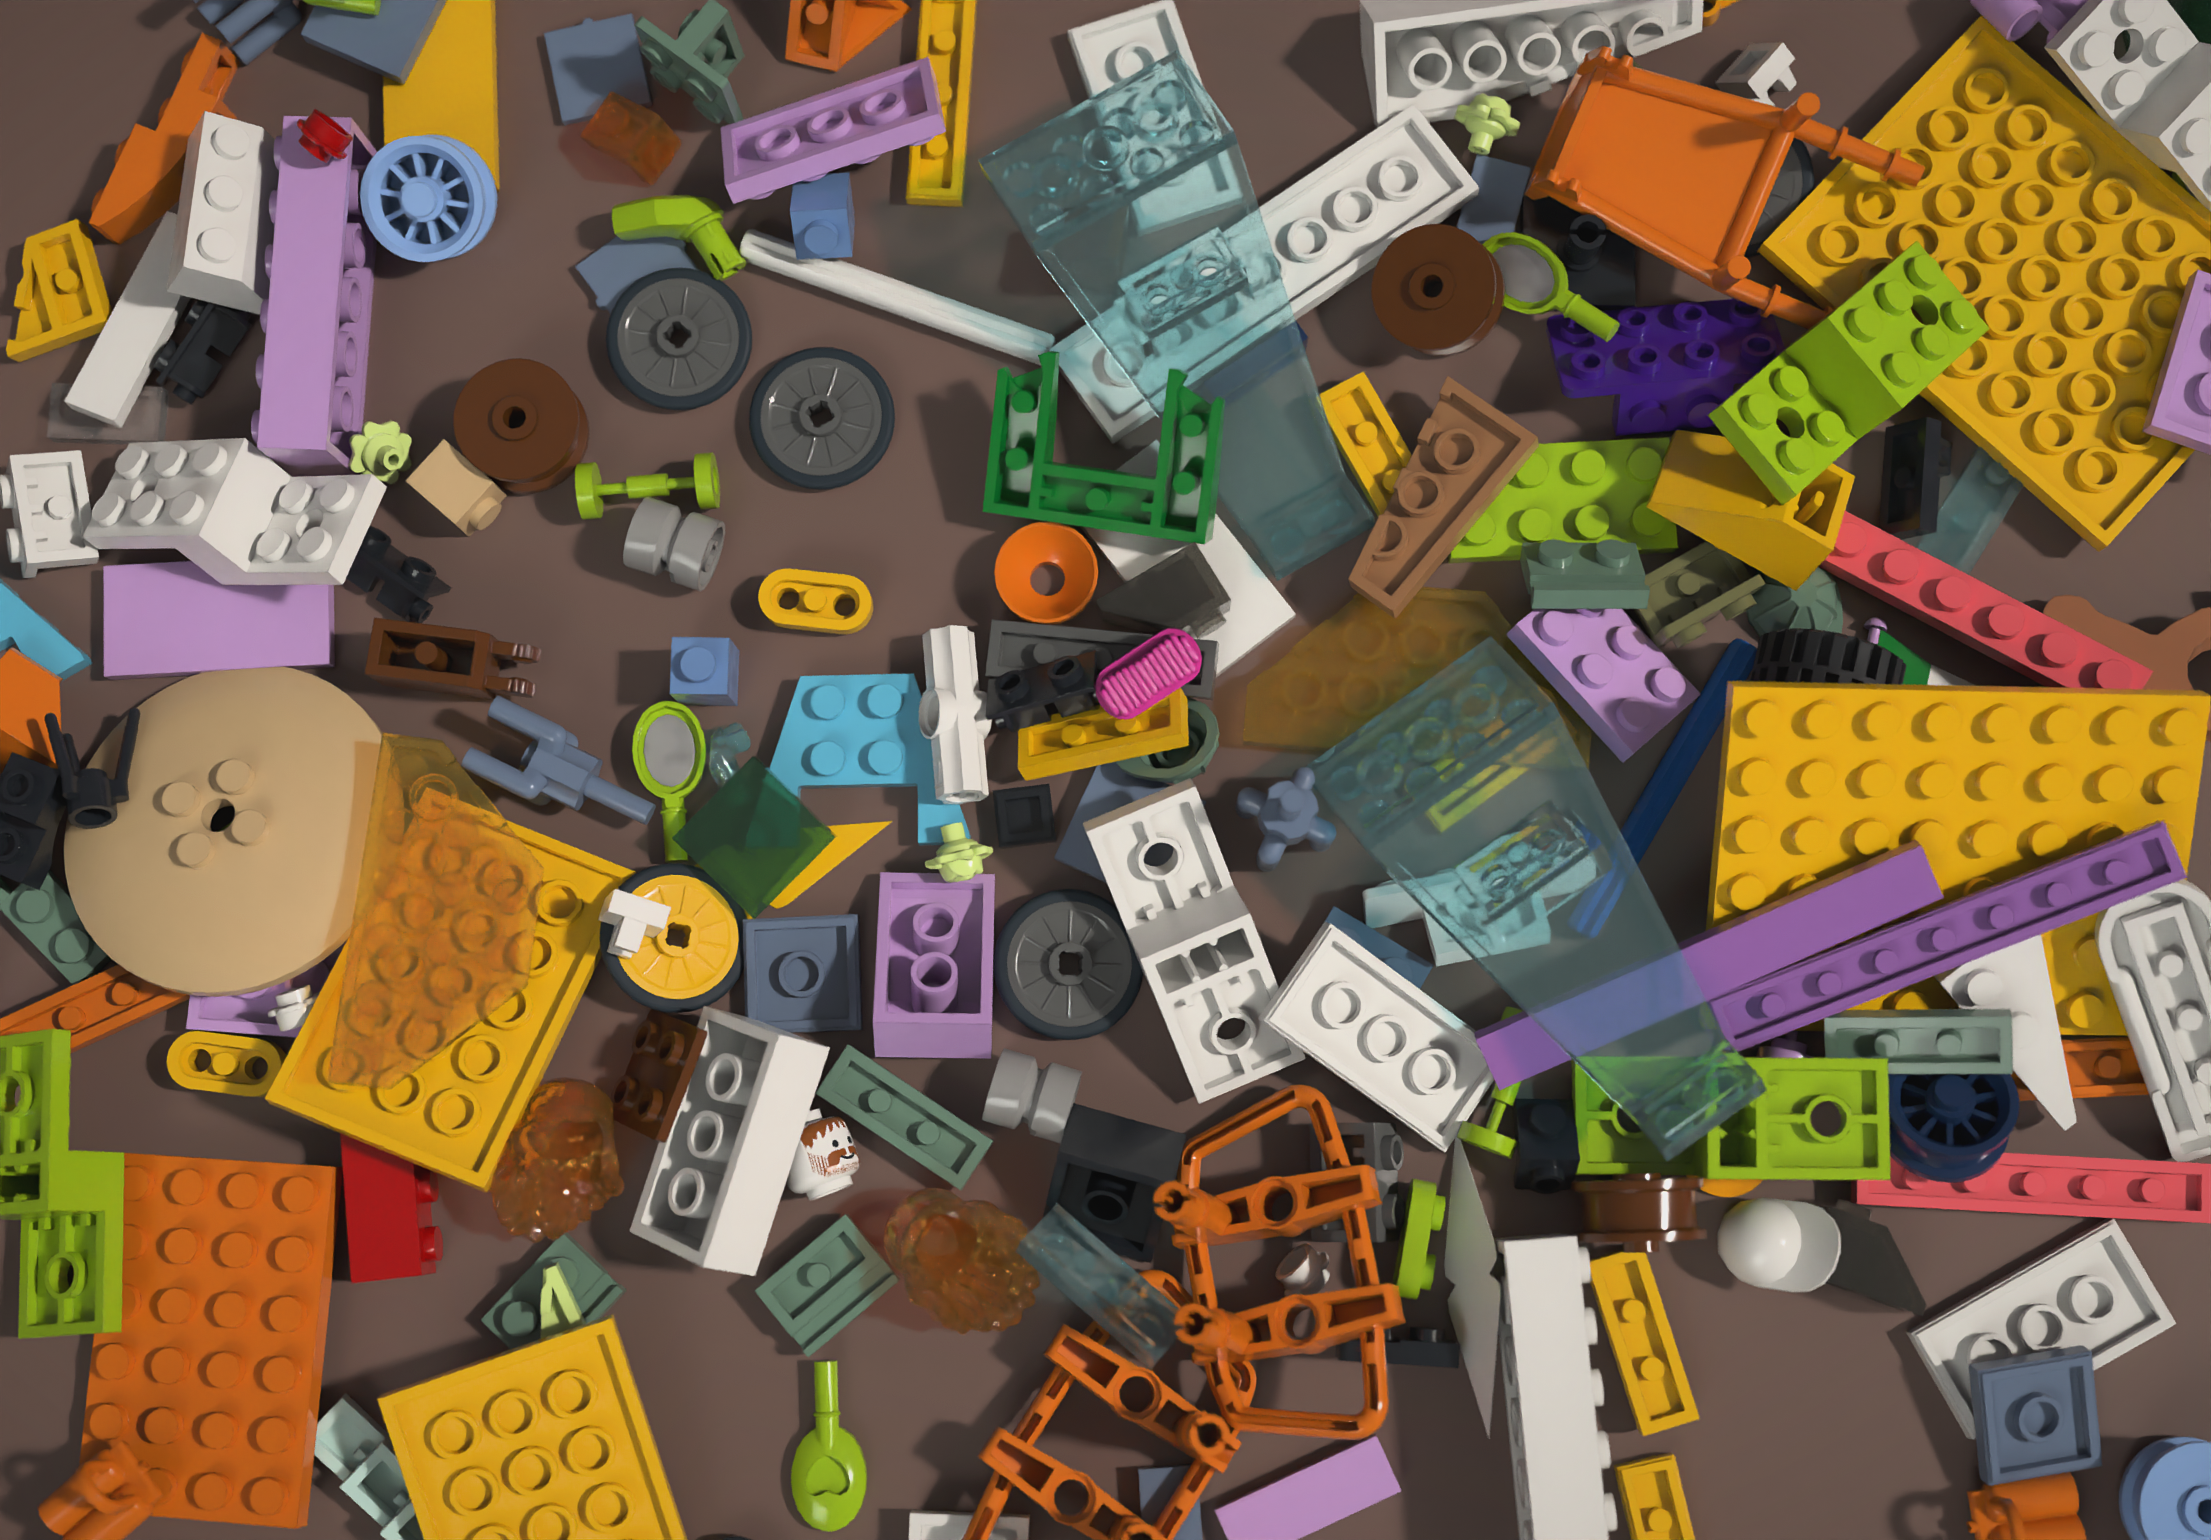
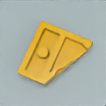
M75 219L27 237L21 262L24 273L22 280L17 285L14 307L21 310L15 340L7 339L6 345L7 356L19 363L102 332L112 314L86 224Z

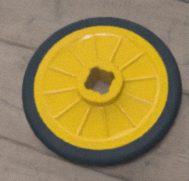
M668 863L641 870L619 886L618 890L671 907L665 929L654 938L643 935L638 953L632 954L630 959L607 952L615 925L601 921L600 946L603 960L612 979L625 994L641 1005L654 1010L683 1013L711 1005L734 986L744 970L743 919H747L737 896L721 879L699 867ZM669 928L678 931L682 929L685 933L683 949L674 945L669 946L666 943L665 939L667 938Z

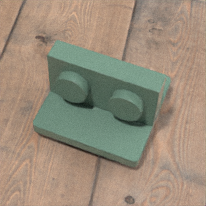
M708 0L700 11L694 10L688 14L679 28L676 40L643 16L637 20L634 26L642 42L640 51L651 62L653 67L650 69V73L659 83L674 93L681 88L695 98L693 105L697 110L715 124H719L722 120L728 124L744 120L727 77L745 55L730 13L726 8L715 0Z

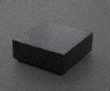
M1049 784L993 790L1000 849L1057 842Z

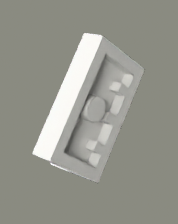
M81 450L9 455L6 475H0V505L2 509H12L15 528L6 529L10 562L21 563L23 578L36 577L37 570L42 568L97 564L99 559L98 548L83 538L92 519Z

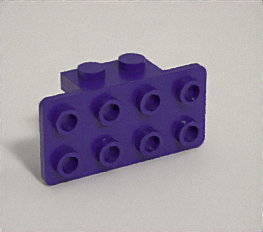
M1735 298L1602 311L1620 323L1617 332L1608 342H1605L1569 317L1565 318L1563 314L1549 317L1546 323V334L1562 394L1568 398L1614 395L1612 424L1616 436L1717 427L1708 417V414L1733 394L1734 384L1746 383L1785 349L1774 315L1770 314L1767 318L1762 317L1761 309Z

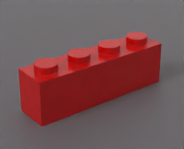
M340 1133L351 1284L436 1273L435 1262L441 1261L443 1256L442 1233L439 1226L432 1225L431 1203L437 1202L439 1193L437 1173Z

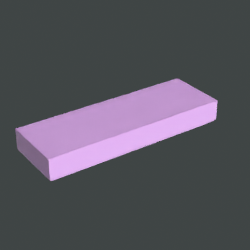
M1373 1434L1214 1509L1228 1540H1298L1401 1492V1488L1376 1434Z

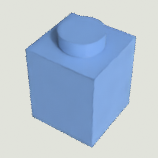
M849 172L828 173L816 181L794 183L792 185L790 216L796 259L852 257L855 217Z
M672 637L670 695L683 705L737 706L739 649L731 639Z

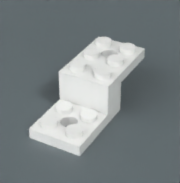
M2088 0L2044 48L2103 120L2159 168L2176 172L2199 202L2211 211V44L2199 42L2167 0ZM2127 30L2130 35V46L2127 53L2117 60L2113 53L2114 42L2122 31Z
M246 438L129 443L127 449L120 454L116 461V471L104 495L95 503L92 509V519L83 538L98 549L175 548L222 585H343L387 487L373 474L291 477Z
M1189 778L1082 823L1198 1103L1210 1100L1306 1059L1304 1052L1258 1019L1279 987L1251 914L1232 882L1192 779ZM1168 843L1173 846V854L1165 864L1150 866L1144 863L1145 853L1152 845ZM1231 1018H1239L1245 1021V1027L1237 1037L1232 1039L1217 1037L1218 1028L1224 1021Z

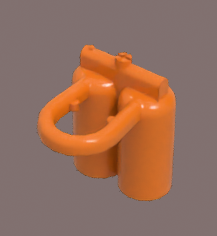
M123 1440L112 1449H103L89 1461L75 1469V1473L39 1504L38 1512L42 1521L53 1532L62 1535V1540H123L152 1515L155 1503L163 1497V1493L147 1473L151 1466L145 1460L139 1462L129 1448V1443Z
M2070 1472L1991 1486L1984 1483L1981 1489L1967 1491L1972 1521H1967V1526L1969 1527L1967 1529L1969 1533H1974L1975 1540H2086L2082 1522L2076 1513L2079 1509V1497L2075 1481Z

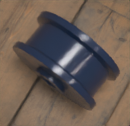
M1888 1074L1890 1156L1903 1168L1928 1180L1955 1183L1971 1180L1983 1175L2000 1160L2019 1114V1095L2010 1074Z

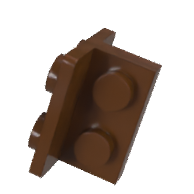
M651 1009L646 1020L638 1026L632 1041L633 1054L625 1074L618 1079L611 1094L612 1108L609 1117L653 1140L665 1143L669 1137L708 1032L696 1025Z

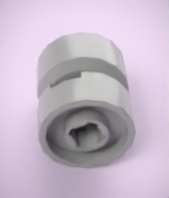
M646 497L638 506L629 526L624 544L623 563L626 567L653 576H657L666 570L670 574L671 582L701 592L710 582L718 564L724 544L725 524L723 521L696 512H692L683 518L678 506L652 497Z
M1004 1048L991 1082L982 1120L1010 1129H1015L1022 1122L1027 1123L1030 1135L1061 1144L1073 1103H1075L1082 1071L1052 1062L1044 1069H1039L1035 1057Z

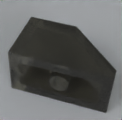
M1195 542L1096 600L1097 613L1103 622L1153 634L1165 628H1179L1189 635L1194 633L1197 639L1211 634L1226 623L1227 620L1223 615L1230 611L1231 598Z
M1837 1199L1835 1208L1831 1206H1817L1824 1209L1836 1221L1841 1235V1253L1836 1268L1826 1281V1284L1906 1313L1923 1316L1927 1304L1888 1227L1870 1221L1872 1210L1842 1199Z

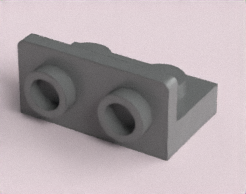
M1337 1123L1351 1166L1369 1165L1376 1170L1375 1174L1382 1204L1365 1210L1371 1242L1398 1241L1399 1230L1403 1227L1405 1220V1205L1402 1196L1398 1194V1170L1403 1164L1404 1148L1400 1136L1397 1135L1396 1124ZM1309 1124L1310 1173L1328 1170L1313 1124ZM1343 1218L1312 1228V1242H1347Z

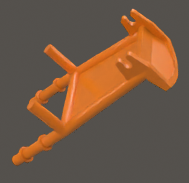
M1600 46L1586 53L1579 63L1558 109L1524 194L1532 200L1550 196L1582 215L1590 214L1597 216L1603 221L1606 229L1710 288L1761 309L1762 317L1767 318L1770 314H1773L1806 329H1810L1834 310V308L1829 306L1821 310L1780 292L1781 286L1777 284L1769 288L1745 278L1751 271L1750 261L1744 257L1794 138L1827 151V158L1831 160L1839 156L1881 174L1880 180L1884 182L1892 178L1915 188L1923 175L1925 166L1901 157L1900 149L1894 148L1892 152H1889L1848 135L1849 128L1845 126L1836 130L1810 119L1820 108V100L1814 93H1803L1789 107L1783 109L1634 67L1632 57L1622 55L1621 59L1615 58L1610 55L1612 49L1607 46Z

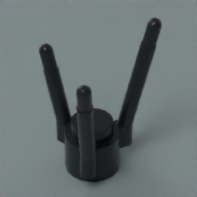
M132 708L128 713L113 780L109 779L107 773L101 769L80 768L72 735L69 733L62 735L56 715L47 713L44 720L61 777L62 794L67 801L69 822L76 827L85 829L100 828L113 823L118 815L117 803L129 800L128 777L138 733L140 710Z

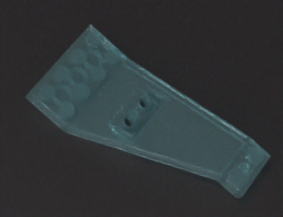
M1178 50L978 160L982 173L1035 255L1161 422L1163 421L1168 371L1171 367L1179 368L1187 373L1188 377L1183 385L1210 404L1213 403L1217 396L1225 400L1217 496L1247 534L1277 581L1374 527V515L1344 472L1235 132ZM1208 268H1214L1217 270L1209 276H1203L1200 274L1203 270ZM1157 296L1167 297L1166 300L1159 304L1150 303Z
M1491 636L1305 766L1310 768L1315 774L1313 785L1315 790L1363 849L1633 1119L1667 1161L1767 1091L1761 1077L1725 1038L1554 702ZM1552 844L1550 847H1548V848L1545 849L1544 851H1541L1542 848L1545 847L1546 845ZM1501 878H1504L1502 881H1500V882L1497 883L1496 885H1493V883H1494L1496 880L1501 879Z

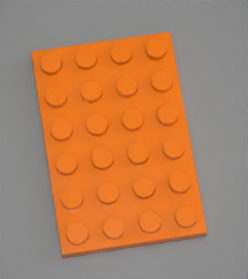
M124 1152L122 1332L94 1334L79 1466L89 1461L103 1449H112L116 1444L124 1440L129 1443V1448L139 1462L145 1460L151 1466L147 1473L163 1493V1497L155 1503L154 1512L151 1516L293 1529L307 1526L343 1167Z

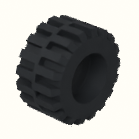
M1782 629L1760 636L1750 681L1903 684L1906 664L1903 663L1901 658L1884 647L1857 637L1816 629Z

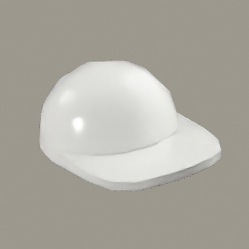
M1756 1198L1740 1201L1724 1215L1717 1232L1718 1253L1727 1268L1742 1282L1758 1288L1793 1293L1810 1292L1826 1283L1834 1272L1841 1253V1235L1836 1221L1824 1209L1806 1202L1773 1198Z

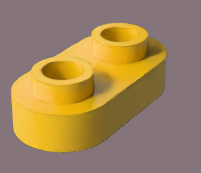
M790 568L779 569L764 579L758 593L759 605L765 616L773 624L782 628L844 635L853 634L863 629L873 614V599L868 588L860 579L851 575ZM788 592L797 593L799 595V603L796 607L789 610L780 607V599L784 594ZM850 598L855 601L854 611L846 616L837 614L835 611L837 603L841 599Z
M191 1031L179 1036L172 1043L167 1054V1068L172 1079L185 1088L249 1097H264L267 1095L286 1059V1054L279 1045L265 1039ZM206 1050L210 1054L211 1063L206 1070L200 1071L196 1065V1058L200 1052ZM262 1057L267 1062L268 1069L262 1078L257 1079L253 1075L252 1066L258 1058Z

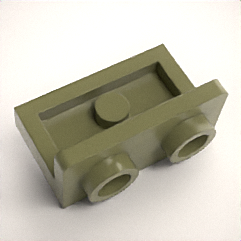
M1706 541L1645 575L1644 583L1649 585L1650 588L1647 609L1632 610L1649 638L1658 648L1673 641L1676 648L1679 649L1707 632L1703 624L1704 622L1722 613L1726 621H1729L1756 605L1757 603L1752 595L1762 588L1765 582L1760 574L1751 578L1740 559L1716 548L1713 544Z

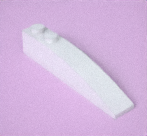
M1360 0L1361 53L1376 128L1380 127L1412 104L1418 108L1428 122L1455 119L1458 105L1469 106L1476 95L1498 96L1505 101L1529 93L1531 97L1551 90V84L1573 76L1585 54L1600 46L1611 48L1612 52L1610 55L1615 58H1620L1625 54L1637 57L1702 32L1703 0Z

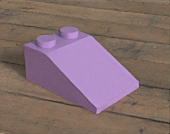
M880 872L873 1010L875 1057L991 1059L995 874H976L970 880L950 883L945 881L940 873Z

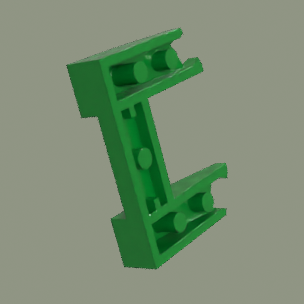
M1049 351L1038 355L1042 368L1014 378L1008 367L997 371L982 512L1204 545L1212 540L1222 453L1225 400L1222 397L1217 396L1213 403L1210 404L1183 385L1188 377L1187 373L1179 368H1169L1156 476L1053 462L1060 352Z

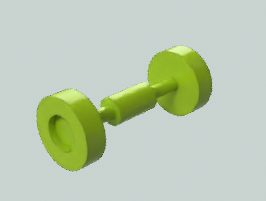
M713 452L695 454L694 477L669 479L667 473L627 476L626 482L602 484L596 462L578 463L575 468L576 499L579 513L583 520L602 518L603 495L627 493L629 499L669 496L670 490L695 488L698 505L701 510L718 509L720 506L719 474Z
M1506 1006L1500 1021L1523 1010ZM1522 1081L1501 1090L1495 1084L1491 1094V1098L1495 1100L1486 1127L1462 1121L1456 1138L1483 1150L1512 1159L1518 1142L1497 1133V1129L1506 1105L1513 1106Z

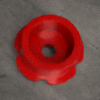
M314 109L306 121L302 119L297 121V126L303 133L298 142L313 156L325 163L332 156L337 159H345L347 157L344 150L353 138L332 118Z

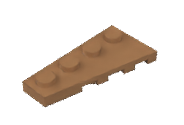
M1447 376L1439 392L1440 399L1431 417H1427L1417 437L1418 444L1406 468H1402L1393 486L1394 493L1384 514L1379 515L1348 578L1351 588L1394 619L1397 618L1539 447L1536 435L1449 376Z

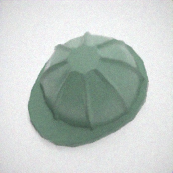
M1818 567L1799 589L1795 591L1779 581L1766 576L1761 571H1756L1754 576L1760 574L1765 585L1752 595L1757 604L1748 609L1746 613L1750 625L1759 637L1772 631L1792 628L1816 629L1842 634V600L1838 585L1829 572Z
M1187 698L1189 746L1116 761V763L1127 774L1162 783L1177 784L1189 778L1194 779L1200 774H1205L1206 767L1219 746L1218 738L1220 733L1216 716L1206 704L1193 698Z

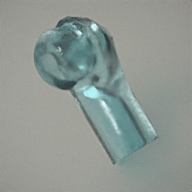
M732 723L725 729L719 727L711 735L709 770L730 810L736 809L755 798V794L737 761L736 755L747 751L751 746L750 738L740 723Z

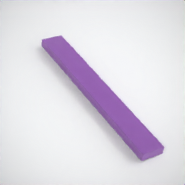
M2158 820L1794 962L1705 1001V1004L1726 1054L1731 1055L2187 878V875L2164 821Z
M1913 840L1476 1031L1474 1036L1499 1090L1944 897L1921 844L1917 840Z

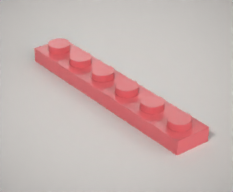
M1847 511L1844 512L1833 551L1818 566L2045 687L2143 689L2153 673V670Z
M2003 1153L1995 1166L1983 1175L1963 1182L1945 1183L1917 1176L1903 1168L1890 1156L1891 1180H1851V1204L2211 1223V1164Z

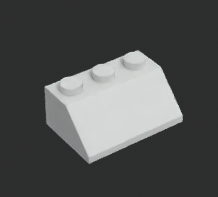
M204 111L189 136L167 292L260 315L263 300L269 299L270 278H268L265 270V251L269 244H273L275 224H273L270 217L269 199L272 190H278L279 170L275 165L273 152L275 139L263 127Z

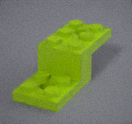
M1916 241L1845 302L1798 337L1708 414V417L1780 504L1784 505L1797 496L1858 439L1904 408L1990 328L1978 315L1975 307L1963 297L1943 273L1937 261L1929 256L1919 242ZM1911 308L1917 311L1922 318L1923 324L1915 318ZM1776 419L1781 420L1787 426L1790 437L1786 436L1779 429Z
M46 1029L0 1036V1220H21L18 1339L122 1332L124 1152L68 1150L71 1030ZM20 1086V1100L16 1106L15 1092L16 1088ZM72 1264L74 1278L71 1286H69L67 1275Z
M1578 1056L1572 1059V1099L1580 1154L1576 1175L1661 1173V1175H1696L1706 1179L1891 1180L1888 1058ZM1631 1098H1637L1642 1101L1648 1111V1120L1645 1126L1637 1132H1627L1620 1126L1617 1120L1618 1108L1624 1101ZM1823 1101L1832 1102L1838 1108L1841 1115L1838 1129L1828 1136H1822L1817 1133L1810 1121L1812 1110Z

